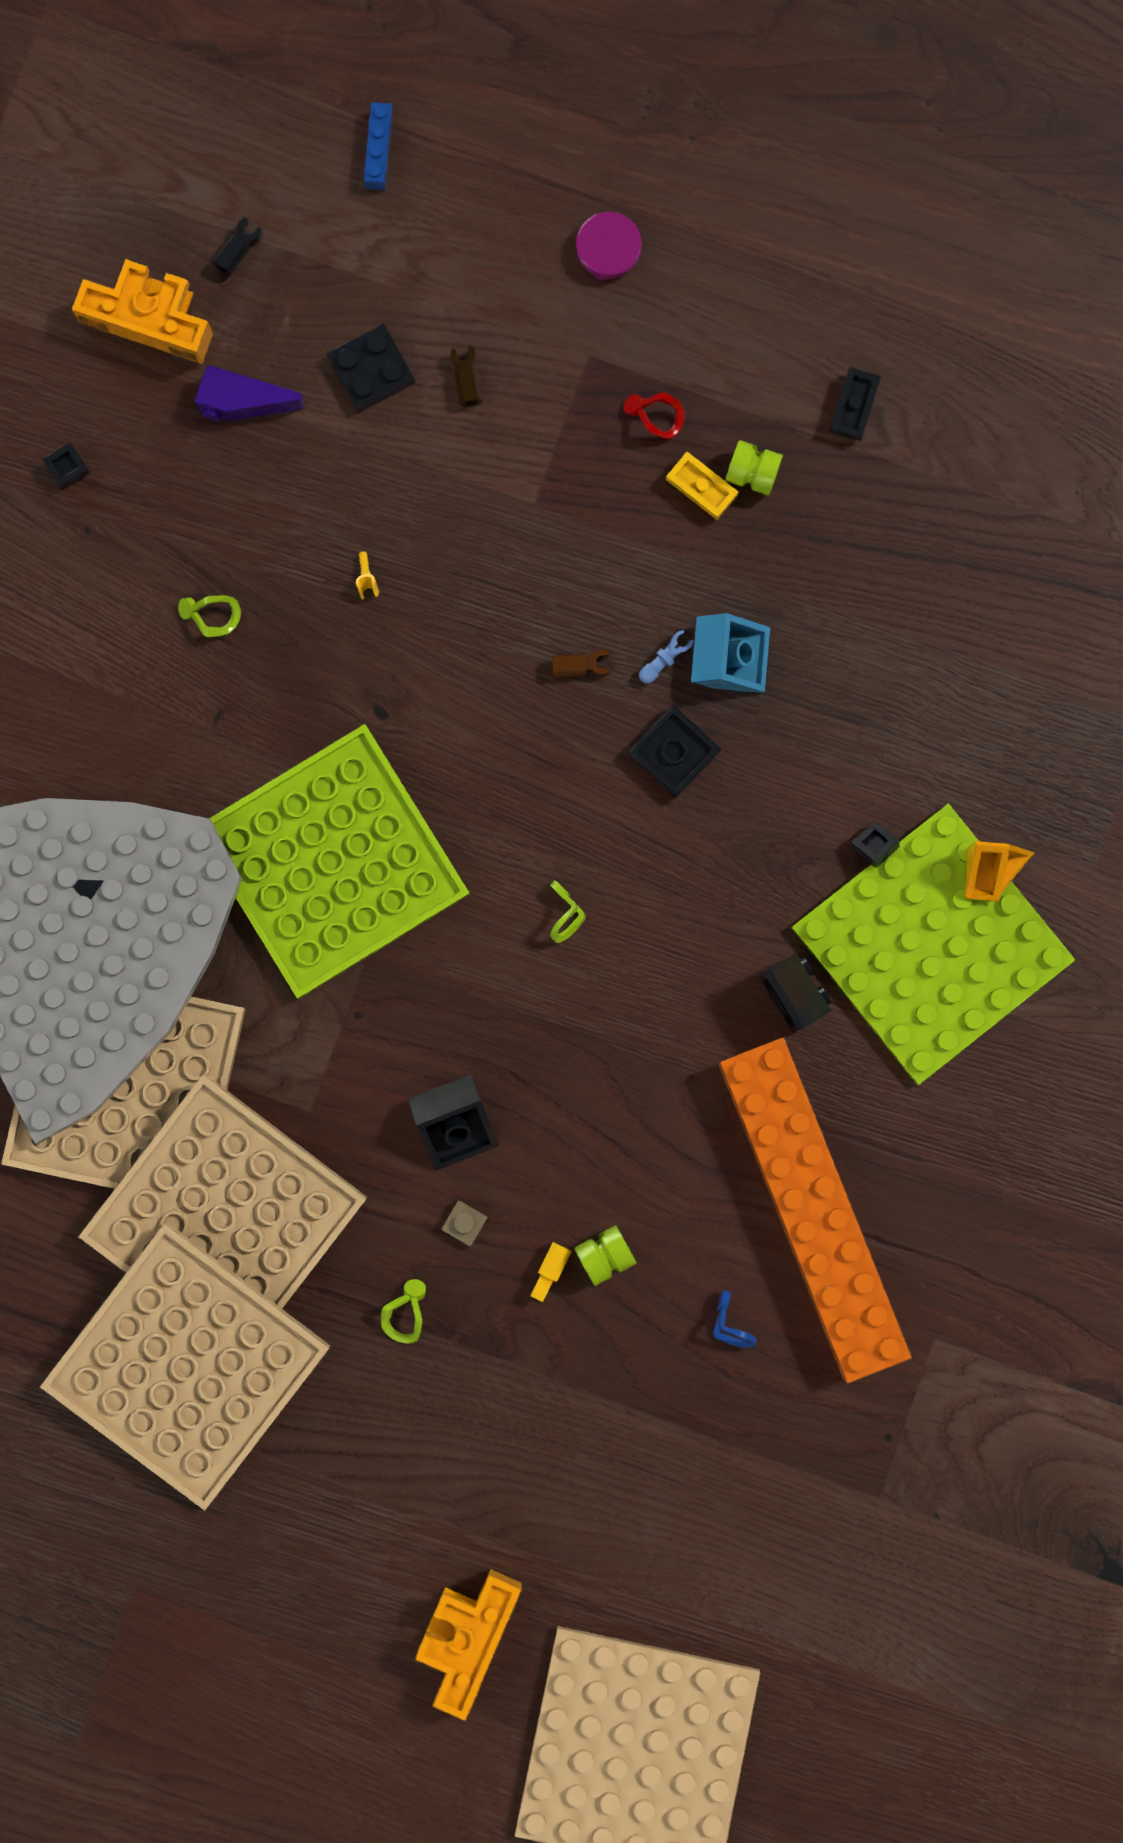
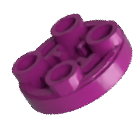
M602 212L590 217L581 226L576 239L577 256L581 265L594 275L596 279L606 281L621 277L630 272L640 260L641 235L636 225L628 217L616 212Z

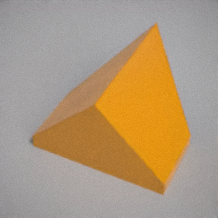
M975 841L968 847L965 899L999 901L1000 894L1033 856L1034 852L1011 844Z

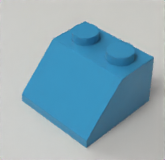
M728 613L698 616L696 619L691 682L713 689L765 692L770 627Z

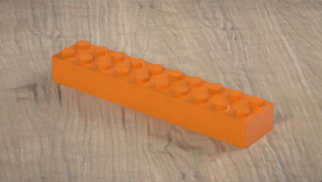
M784 1037L719 1062V1068L843 1380L850 1383L911 1359L912 1357Z

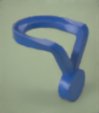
M722 1290L717 1306L719 1314L713 1330L714 1338L737 1347H756L757 1338L755 1336L725 1326L726 1311L731 1292ZM719 1330H721V1331L724 1332V1333L730 1334V1335H734V1336L741 1337V1338H743V1339H738V1338H734V1337H731V1336L722 1334V1333L719 1332Z

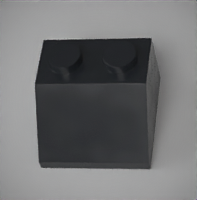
M796 953L765 970L759 976L793 1034L831 1012L828 1005L832 1003L825 989L822 986L817 988L810 976L814 975V972L808 961L804 957L799 959Z
M471 1074L408 1099L416 1126L436 1171L499 1146Z

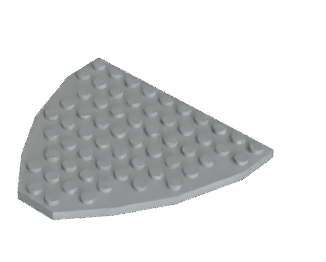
M43 798L0 807V1076L35 1144L44 1142L100 1110L172 1032L215 955L243 878L210 819L133 802ZM78 880H104L92 899L80 896L73 888Z

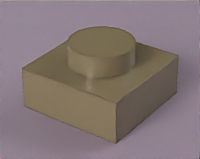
M458 1200L441 1230L471 1247L488 1217Z

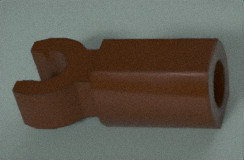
M604 649L597 650L591 656H585V653L552 656L554 678L587 676V672H593L600 677L610 674V668H600L596 665V661L599 658H607L608 651Z

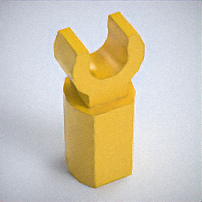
M554 1242L552 1243L538 1271L541 1275L531 1293V1297L543 1302L552 1282L558 1281L572 1251Z

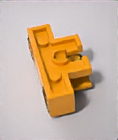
M125 259L115 289L83 279L72 307V311L79 323L200 364L204 361L213 336L208 321L186 314L194 294L188 291L190 286L188 280L168 273L165 274V282L153 279L151 274H149L147 266Z
M490 1569L477 1601L445 1587L415 1658L446 1673L436 1694L433 1707L462 1720L466 1719L472 1709V1705H474V1701L481 1688V1682L508 1619H511L516 1602L520 1598L522 1593L521 1582Z

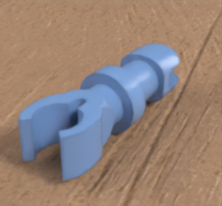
M684 630L676 632L668 646L664 650L660 648L656 652L657 657L640 670L639 678L643 683L653 682L666 666L670 667L674 663L673 659L678 654L687 651L693 645L694 640H688V644L685 647L678 646L675 648L678 644L677 638L680 634L684 633Z

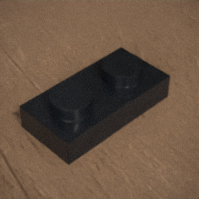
M849 367L829 432L857 441L862 440L881 376Z

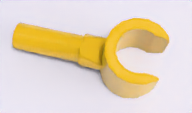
M360 552L361 576L356 580L360 597L364 599L363 593L369 588L373 589L374 595L377 597L379 589L374 576L369 571L367 552Z

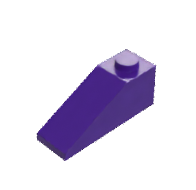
M210 365L206 366L195 399L199 411L202 412L201 415L213 421H220L221 418L232 421L301 410L305 404L303 396L299 392Z

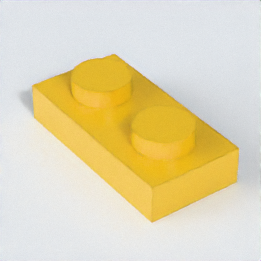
M689 452L683 455L666 476V480L716 520L720 518L738 496L736 489Z

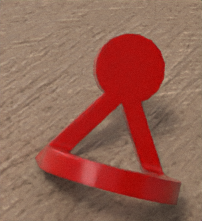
M658 393L645 400L637 394H632L624 403L625 413L632 417L639 415L646 429L661 438H673L683 427L685 420L683 406L668 393ZM657 402L671 405L676 413V419L672 428L668 431H662L650 422L644 408Z

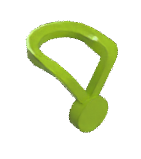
M227 595L208 596L197 603L192 598H182L178 605L180 616L183 619H193L201 633L207 637L229 634L236 628L241 616L238 601ZM227 602L230 604L232 609L231 619L223 627L206 626L197 612L199 609L212 603Z
M554 880L550 886L571 906L557 921L550 934L554 942L560 943L576 932L585 921L586 916L583 910L569 897L570 894ZM577 912L579 914L578 917L565 931L558 934L563 924Z
M416 1279L407 1281L404 1286V1295L382 1308V1329L385 1334L397 1342L409 1344L414 1343L419 1338L422 1328V1316L418 1301L423 1299L426 1293V1286L422 1281ZM411 1301L415 1318L414 1332L412 1334H402L391 1326L390 1318L395 1308Z

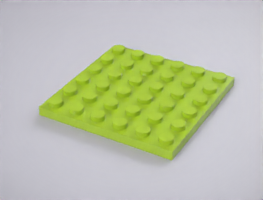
M366 724L209 818L243 878L236 899L298 1000L470 895Z
M949 803L899 842L900 847L877 868L872 865L868 866L791 927L916 1085H920L1075 961L1074 957L1012 881L1000 894L999 901L965 899L968 847L975 841H980Z

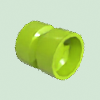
M739 440L725 481L741 487L749 483L753 491L769 496L783 455L768 449L760 453L756 445Z
M616 1225L599 1233L598 1241L589 1239L574 1247L595 1287L612 1278L613 1270L621 1273L637 1264Z

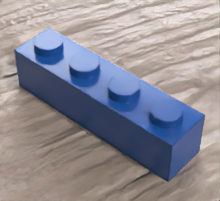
M371 102L364 173L365 189L386 190L393 119L392 104Z

